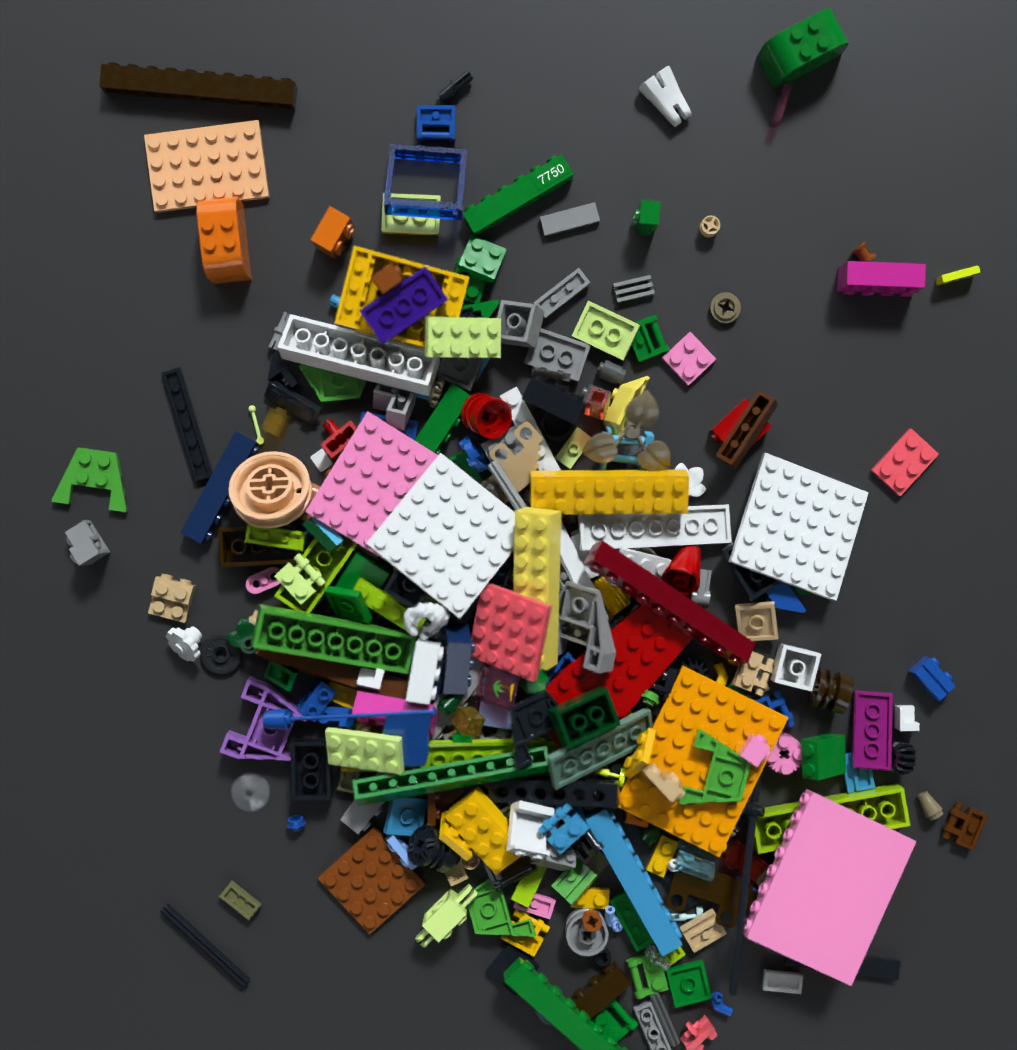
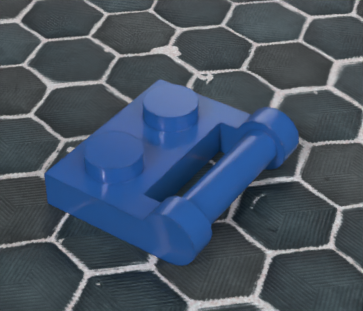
M417 105V142H423V140H449V142H455V106ZM423 127H449V132H423Z

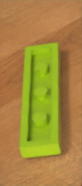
M360 578L353 590L361 591L367 606L406 630L404 627V614L408 608L365 579ZM426 618L419 621L416 628L418 633L426 622Z

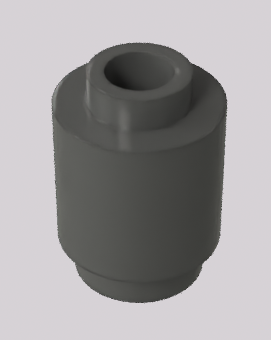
M605 360L604 363L600 362L596 373H599L598 378L621 385L626 370L622 369L623 367Z

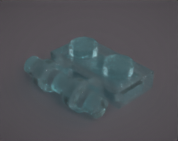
M680 840L678 848L684 851H678L675 869L712 882L715 873V862L708 859L715 860L716 855L689 842L686 843Z

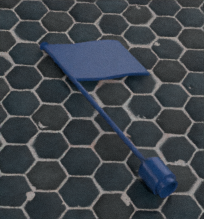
M431 708V710L294 717L289 709H279L265 712L263 715V725L270 730L289 729L293 722L298 720L386 716L383 734L402 737L404 767L425 766L429 753V727L431 718L436 714V710Z

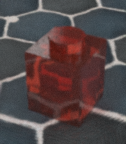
M592 387L585 402V414L603 420L610 406L611 393Z

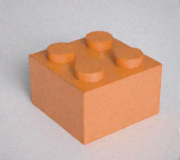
M329 206L310 240L315 248L336 259L338 255L341 256L344 252L346 240L352 238L355 229H353L354 224L350 217Z

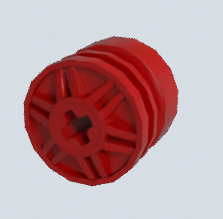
M476 393L466 399L463 404L461 419L464 426L470 431L485 438L495 439L501 437L509 429L512 413L509 405L503 400L485 393Z

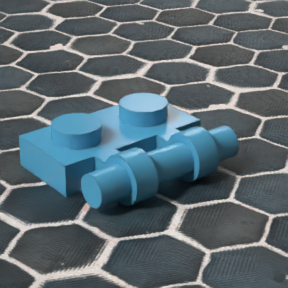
M568 803L556 809V813L549 819L546 818L542 822L543 825L538 828L542 835L547 831L552 833L547 840L559 854L564 852L590 828L577 812L572 817L567 814L572 810ZM562 819L565 823L560 828H557L555 824Z

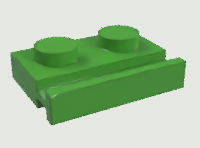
M576 857V868L565 870L551 886L573 906L598 876Z

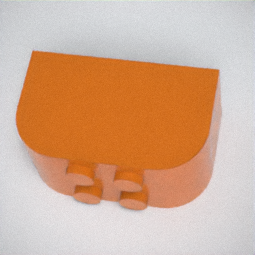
M238 197L198 201L197 220L202 262L206 277L213 284L252 280L244 205Z

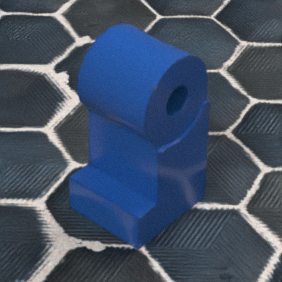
M325 707L320 715L352 714L353 710L342 707ZM356 718L319 719L318 721L328 727L339 725L343 729L354 730Z

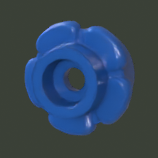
M293 815L289 817L287 828L292 829L294 832L302 830L306 824L303 816Z

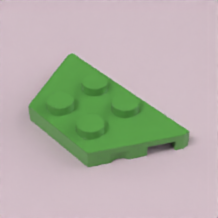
M299 365L300 370L321 402L360 399L367 381L309 365Z

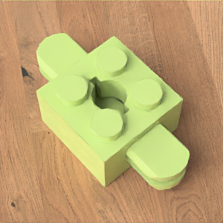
M470 884L459 894L450 888L424 914L422 923L424 929L415 938L417 942L423 939L420 944L423 948L434 938L438 942L443 938L447 939L452 934V929L456 925L460 926L467 918V905L478 893L475 889L471 891L472 886Z

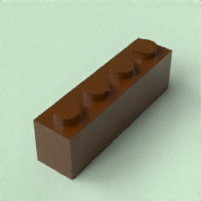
M760 390L757 391L715 455L719 461L736 470L777 408L776 399Z

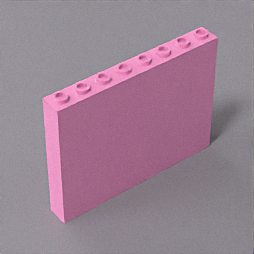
M806 789L800 797L798 809L792 814V822L789 828L783 834L784 840L781 846L776 849L773 864L767 869V877L759 886L757 899L750 906V914L745 919L744 935L750 940L852 986L916 841Z

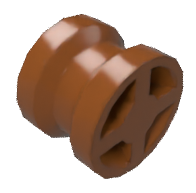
M592 909L583 913L581 919L585 929L590 932L599 930L602 925V918L599 913Z

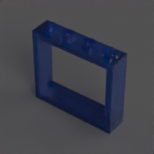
M401 143L390 144L384 197L385 215L462 220L467 149L414 146ZM395 159L460 163L457 203L391 198Z

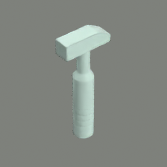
M696 906V914L674 913L671 916L673 921H686L703 914L702 906Z

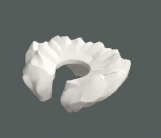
M420 602L416 608L413 607L406 610L404 614V627L411 636L418 635L416 628L419 621L427 617L431 623L421 627L419 637L423 641L428 640V638L438 633L443 626L448 624L450 614L447 608L441 604L434 605L431 602L429 604H422Z

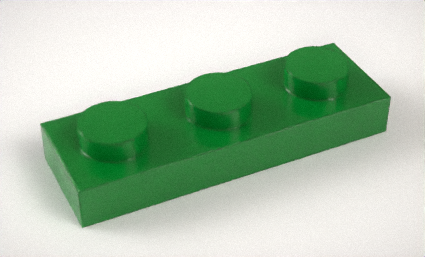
M626 891L609 899L636 951L638 952L653 944L654 942Z

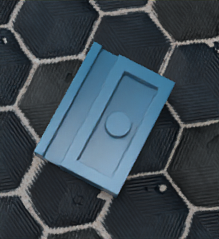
M852 752L845 754L846 773L843 774L846 792L851 793L875 788L872 769L851 768Z

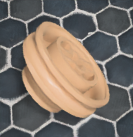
M264 452L250 457L238 466L229 483V495L236 513L246 523L259 528H277L293 522L304 513L312 498V485L308 471L299 459L283 452Z

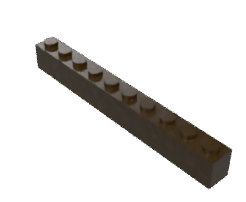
M115 62L101 64L99 87L104 93L296 110L297 86L295 81L289 78L275 80L269 76L254 78V76L249 74L235 76L232 73H223V75L212 71L198 73L192 69L178 71L171 67H167L165 70L158 69L155 66L142 68L135 64L120 66V64Z

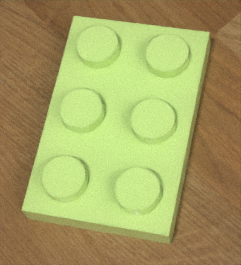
M383 193L381 232L439 236L441 196Z
M588 301L572 336L621 360H625L641 325Z

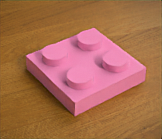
M689 332L662 357V360L688 386L716 358Z

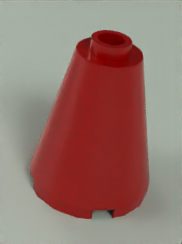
M683 545L662 573L661 580L685 596H689L692 592L696 593L700 587V547L698 545Z

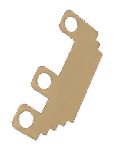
M527 421L514 431L515 437L525 447L518 454L514 455L504 443H499L489 453L492 460L497 461L505 470V474L517 492L530 483V471H536L539 467L537 460L541 457L538 451L542 449L539 443L543 440V437ZM524 427H528L532 431V436L528 440H524L520 436V430ZM500 448L506 450L507 458L504 461L497 460L495 457L496 450ZM493 475L481 484L502 503L505 504L509 501Z

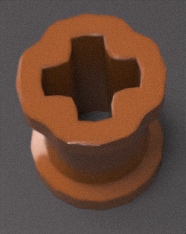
M865 241L851 252L861 262H871L877 256L872 254L866 247Z

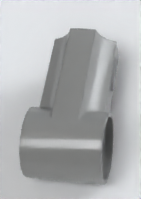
M700 570V587L696 593L692 592L688 596L689 599L701 607L708 608L711 570Z

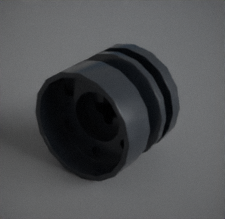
M428 825L418 827L411 835L407 846V855L413 865L438 873L448 872L457 861L458 854L439 839V829Z

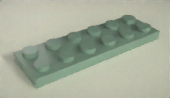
M645 707L619 720L621 725L571 749L562 748L547 755L552 786L557 790L637 750L639 734L653 726L651 710Z

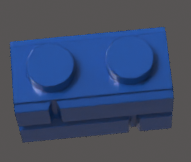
M924 656L909 669V673L934 700L941 701L947 693L955 688L952 682L954 679L948 672H943L939 668L941 664L934 657Z

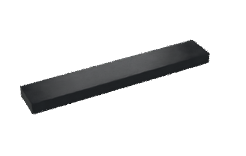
M178 367L161 372L194 481L197 483L210 479L213 470L182 369Z
M865 955L857 975L899 980L901 961L894 958ZM784 958L785 965L811 968L792 958Z

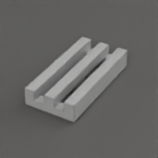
M651 275L613 284L617 303L655 294ZM647 281V284L618 290V287ZM649 288V291L634 295H629L621 298L619 295L636 290Z

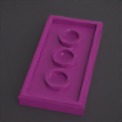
M853 691L851 768L891 771L893 693Z

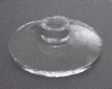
M245 773L239 776L233 783L231 790L232 799L239 808L245 811H256L262 808L269 799V784L259 774ZM247 790L252 791L253 795L251 797L247 796Z

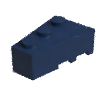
M448 623L445 625V656L442 666L443 694H467V687L471 686L469 670L473 669L471 653L475 652V641L471 640L468 624Z

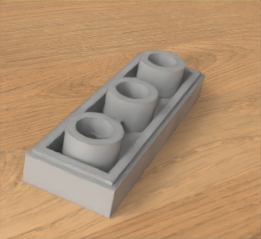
M651 1000L634 1006L635 1014L650 1049L672 1050Z

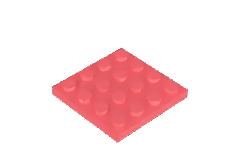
M488 582L479 594L471 640L475 641V652L471 653V657L532 682L536 681L552 605Z

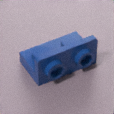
M316 677L296 705L298 712L303 716H319L336 694V689L328 685L326 680Z

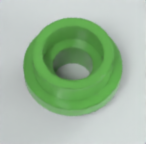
M649 690L641 694L642 702L652 707L654 704H659L660 696Z

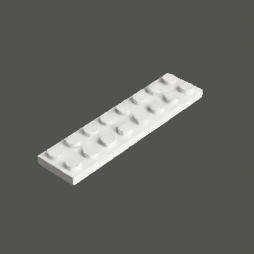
M729 504L688 506V513L578 514L580 551H590L592 545L601 540L615 549H620V547L642 548L732 543Z

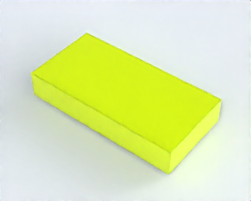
M973 266L941 275L936 279L937 286L975 276L981 273L979 266Z

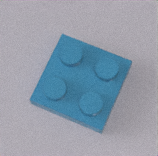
M412 796L390 800L383 832L388 835L411 836L418 827L424 825L428 798Z

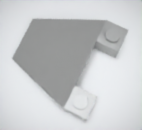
M566 581L559 594L558 655L565 654L567 642L570 640L587 646L583 668L597 673L610 672L613 670L616 650L601 592L584 585Z

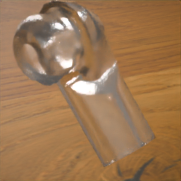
M647 946L645 956L656 966L667 971L671 963L656 954L657 948L655 946Z

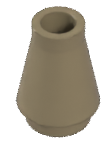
M928 791L917 795L925 817L929 818L930 821L944 814L942 812L943 808L932 798Z

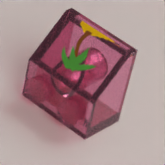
M483 662V666L480 668V683L476 689L477 696L485 704L510 711V706L514 705L519 676Z

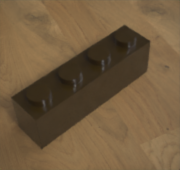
M614 961L604 966L600 974L592 976L587 981V985L583 988H578L573 993L571 999L575 1002L576 1007L580 1011L584 1010L591 1019L631 985V981L623 969Z

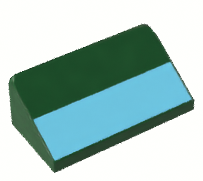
M313 516L302 524L329 553H332L345 540L335 529Z

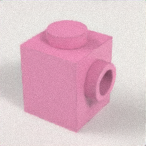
M750 734L738 753L758 767L762 760L765 761L768 758L771 747L766 744L768 740L760 734H757V736Z

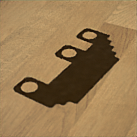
M692 864L690 869L684 868L682 873L675 872L665 904L667 908L682 912L685 909L689 895L720 904L716 923L727 928H733L738 915L742 880ZM749 883L747 914H750V906L754 900L756 901L758 894L757 891L753 890L754 885L752 883ZM675 894H679L683 898V903L679 907L673 906L670 901L671 897ZM724 911L732 913L733 919L730 923L722 922L721 914Z

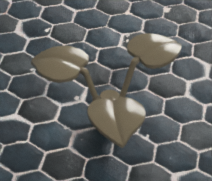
M645 390L627 404L625 408L627 420L624 423V430L621 431L617 441L614 442V436L611 433H599L587 441L582 450L583 454L595 462L609 463L618 454L616 445L626 435L630 439L637 438L644 449L637 454L638 462L643 468L650 471H662L669 468L671 454L668 446L661 441H652L646 447L640 435L641 424L649 427L658 419V406L652 394Z

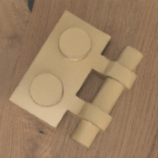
M752 651L748 663L738 666L731 685L749 692L752 691L754 685L757 687L755 694L763 696L764 690H767L769 676L773 673L775 660L767 658L766 664H762L764 656ZM759 669L763 671L760 681L756 680Z

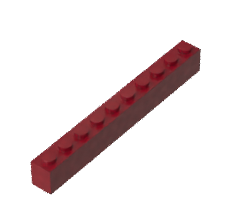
M603 540L592 545L584 562V565L589 567L590 571L601 575L608 583L616 585L623 593L631 595L638 603L652 609L653 613L661 615L670 624L681 628L686 635L694 637L701 645L709 647L715 654L727 659L730 664L739 666L748 663L755 646L753 641Z

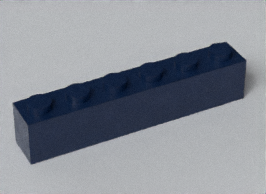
M235 431L181 530V534L200 544H205L206 541L209 542L211 540L215 524L218 525L222 520L223 515L221 513L223 509L228 508L231 503L229 495L231 477L239 465L250 457L257 455L259 451L258 442Z

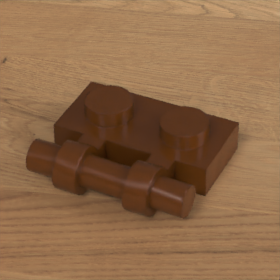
M956 801L954 808L951 807L949 812L951 815L947 824L945 823L943 826L944 832L942 837L949 840L953 833L956 835L954 838L955 843L974 851L988 815L969 806L966 812L963 813L961 810L964 804ZM958 817L962 819L959 829L955 828Z

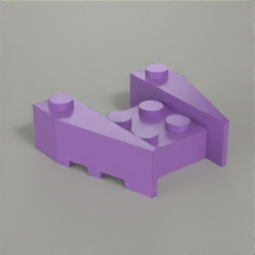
M250 676L241 695V698L259 704L247 736L229 730L223 741L220 753L237 759L291 761V752L284 750L293 724L289 729L270 730L263 725V715L269 710L289 709L294 717L303 715L298 712L297 706L269 683Z

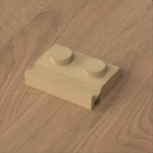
M713 908L680 926L694 953L727 934L724 927L716 923L717 915Z

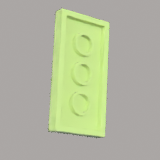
M425 317V357L501 358V318Z
M332 727L326 729L329 765L402 775L404 772L402 737Z

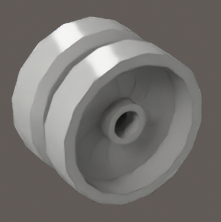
M576 908L566 919L565 933L568 945L575 953L581 956L598 954L608 942L609 933L604 916L597 909L592 910H596L602 918V925L595 932L586 930L581 919L583 913L592 908Z

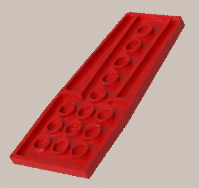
M642 604L610 629L616 650L612 671L597 673L583 668L586 655L585 650L546 685V690L558 704L598 686L608 689L617 716L621 720L641 699V694L651 687L652 683L660 677L663 671L666 670L691 641L692 636L686 635L681 628L670 624L667 619L653 613L652 609ZM554 729L545 733L560 749L564 748L560 746Z

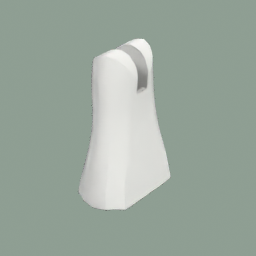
M670 66L663 68L656 76H652L638 88L674 127L681 123L678 113L684 120L692 116Z

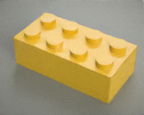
M479 786L475 787L449 808L445 815L447 821L495 875L520 858L514 856V852L506 851L509 820Z

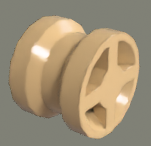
M712 215L705 217L700 223L699 232L706 238L715 236L720 229V221Z

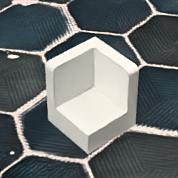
M361 667L356 686L379 692L384 670H372Z
M894 705L895 729L899 731H919V723L915 721L913 705Z

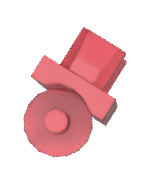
M704 1015L693 1025L688 1021L685 1024L688 1030L680 1039L687 1050H703L704 1045L702 1042L706 1038L709 1041L717 1037V1033L709 1018Z

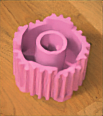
M781 732L767 760V765L780 774L781 772L783 774H790L793 770L796 771L797 767H800L799 764H802L801 745L791 735ZM781 750L785 751L783 756L779 754Z

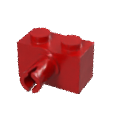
M332 419L327 420L331 427L326 422L322 425L330 437L320 445L335 463L357 429L351 420L340 429Z

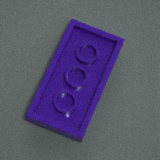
M425 266L360 310V313L383 345L448 301V298Z

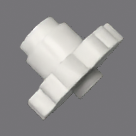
M190 627L185 630L172 628L167 632L168 644L174 652L178 653L180 658L187 662H194L200 656L198 644L202 634L197 628Z

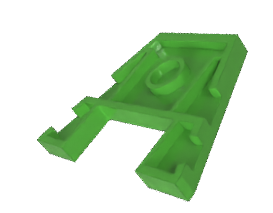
M77 447L51 502L71 504L74 485L111 490L109 510L128 512L118 453Z
M698 728L693 746L713 751L703 790L683 785L682 788L685 794L679 799V804L742 801L751 762Z
M490 878L475 888L478 893L468 904L475 934L536 936L532 918L512 923L503 890L497 892Z

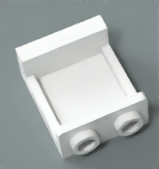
M524 801L511 804L506 851L514 852L513 855L518 857L528 855L533 860H543L544 857L550 856V851L545 850L547 832L542 835L538 828L543 825L542 822L546 818L554 815V808Z

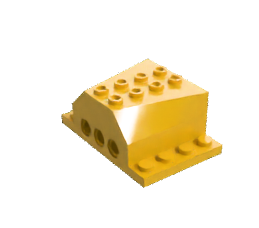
M354 246L335 324L375 335L360 313V310L382 296L371 277L389 264L399 267L404 275L401 277L403 281L426 266L448 298V301L391 340L425 348V317L460 316L469 277Z

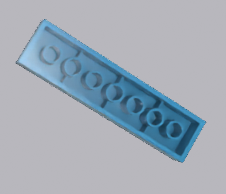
M596 807V809L584 811V817L597 841L604 845L602 851L662 957L682 946L680 938L683 936L679 927L673 921L671 913L666 904H664L657 888L652 889L654 884L648 872H643L645 868L637 854L633 855L635 851L628 837L624 839L626 835L619 821H614L616 817L613 810L607 811L603 810V807Z

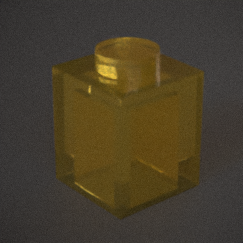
M276 407V409L270 408L261 429L281 438L291 417L286 415L287 411L280 407Z
M458 706L452 720V724L464 736H479L485 722V718L474 707Z

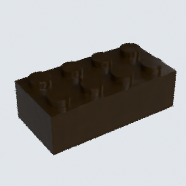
M290 524L277 527L300 531L299 524ZM247 527L218 528L220 567L297 563L294 557L299 553L301 554V551L246 543Z

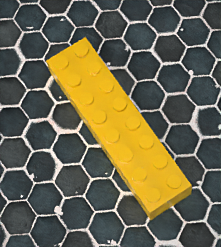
M686 469L662 471H530V507L561 511V515L688 513L689 474Z

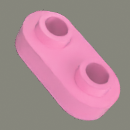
M270 567L251 575L246 580L247 590L250 593L258 594L281 584L278 579L273 580L271 578L272 573L277 574L281 569ZM255 580L260 583L258 588L254 586Z

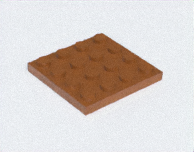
M375 826L318 877L319 881L369 934L426 884V881L415 869L406 868L401 863V857L397 852L393 853L387 845V839Z

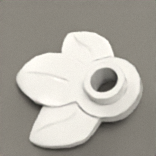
M683 463L678 464L675 470L686 469L689 474V495L693 497L701 496L706 491V487L701 484L704 476L703 469L694 467L688 470Z

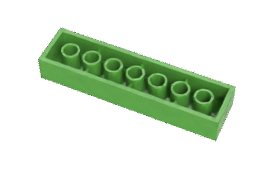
M259 604L251 643L253 648L408 674L416 637L411 636L406 630Z

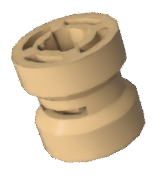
M473 849L472 857L466 861L461 857L462 866L468 870L475 869L479 865L480 857Z

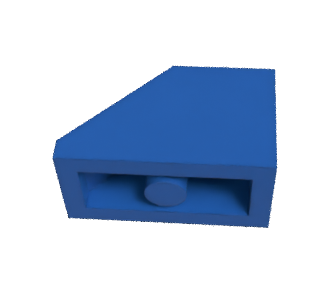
M781 582L764 593V601H774L775 608L801 613L806 611L787 583Z

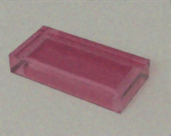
M785 83L781 89L769 126L776 128L781 122L792 85Z

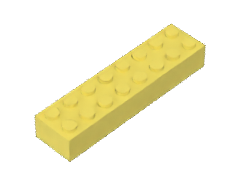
M524 507L515 511L513 591L552 605L539 668L548 670L558 664L561 511Z

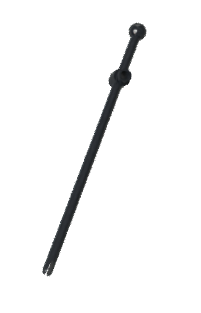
M762 773L752 791L751 802L746 803L743 809V814L748 815L749 821L729 984V994L731 996H735L737 993L756 821L758 817H764L765 806L759 804Z

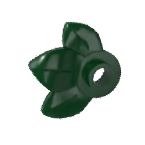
M245 617L240 618L236 631L227 633L230 644L235 648H241L246 654L255 653L258 648H253L252 645L247 647V643L252 641L255 625Z

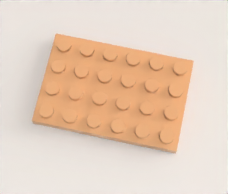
M259 120L144 135L153 205L156 213L197 208V202L204 200L238 197L242 202L270 198Z

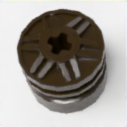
M818 667L813 690L808 691V705L814 708L818 706L822 710L827 705L828 711L844 714L852 697V676L840 672L833 675V671L828 669L825 671L824 668Z

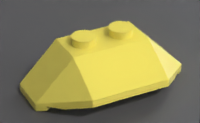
M645 376L622 384L618 389L614 388L610 396L613 399L610 406L606 405L602 416H604V427L606 429V426H609L612 430V435L620 436L621 431L624 430V423L627 420L625 408L632 399L643 393L650 377Z

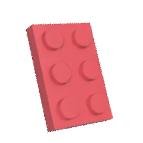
M910 428L870 471L897 496H901L939 453Z

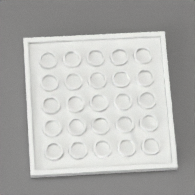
M440 453L366 545L460 619L513 552L515 512Z
M763 453L729 562L829 600L837 601L868 492L768 453Z

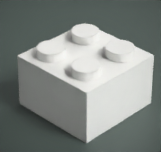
M779 643L770 680L775 683L812 691L821 654Z

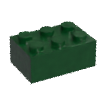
M598 686L547 710L560 746L571 749L621 725L609 691L604 687Z

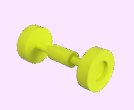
M621 767L619 775L611 773L610 770L604 768L594 771L595 774L600 776L618 778L620 787H623L626 777L624 776L625 768Z

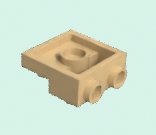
M168 574L156 576L151 592L152 600L148 613L187 623L196 585H192V581L187 579L173 580V576Z
M649 763L643 768L648 778L671 802L674 800L678 801L683 797L685 792L681 787L682 783L673 771L669 773L665 770L661 773V770L655 763Z

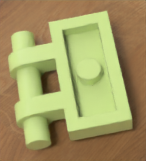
M299 553L294 557L298 565L294 568L291 563H288L275 577L302 605L316 592L311 585L316 582L321 587L326 581L321 577L322 574L319 571H315L309 564L310 561L307 558H303ZM303 569L310 576L308 580L300 574Z

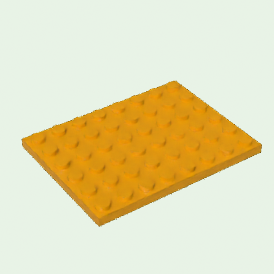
M682 665L674 681L672 691L668 693L652 726V729L656 730L649 763H655L661 770V773L665 770L669 773L673 771L680 779L681 787L684 785L703 790L713 751L693 746L698 728L737 753L750 734L754 736L760 734L768 740L766 744L771 747L769 749L771 754L788 717ZM768 758L765 761L762 760L758 767L751 763L742 801L687 803L683 805L679 804V800L671 802L642 769L632 778H626L620 791V805L618 807L720 857Z

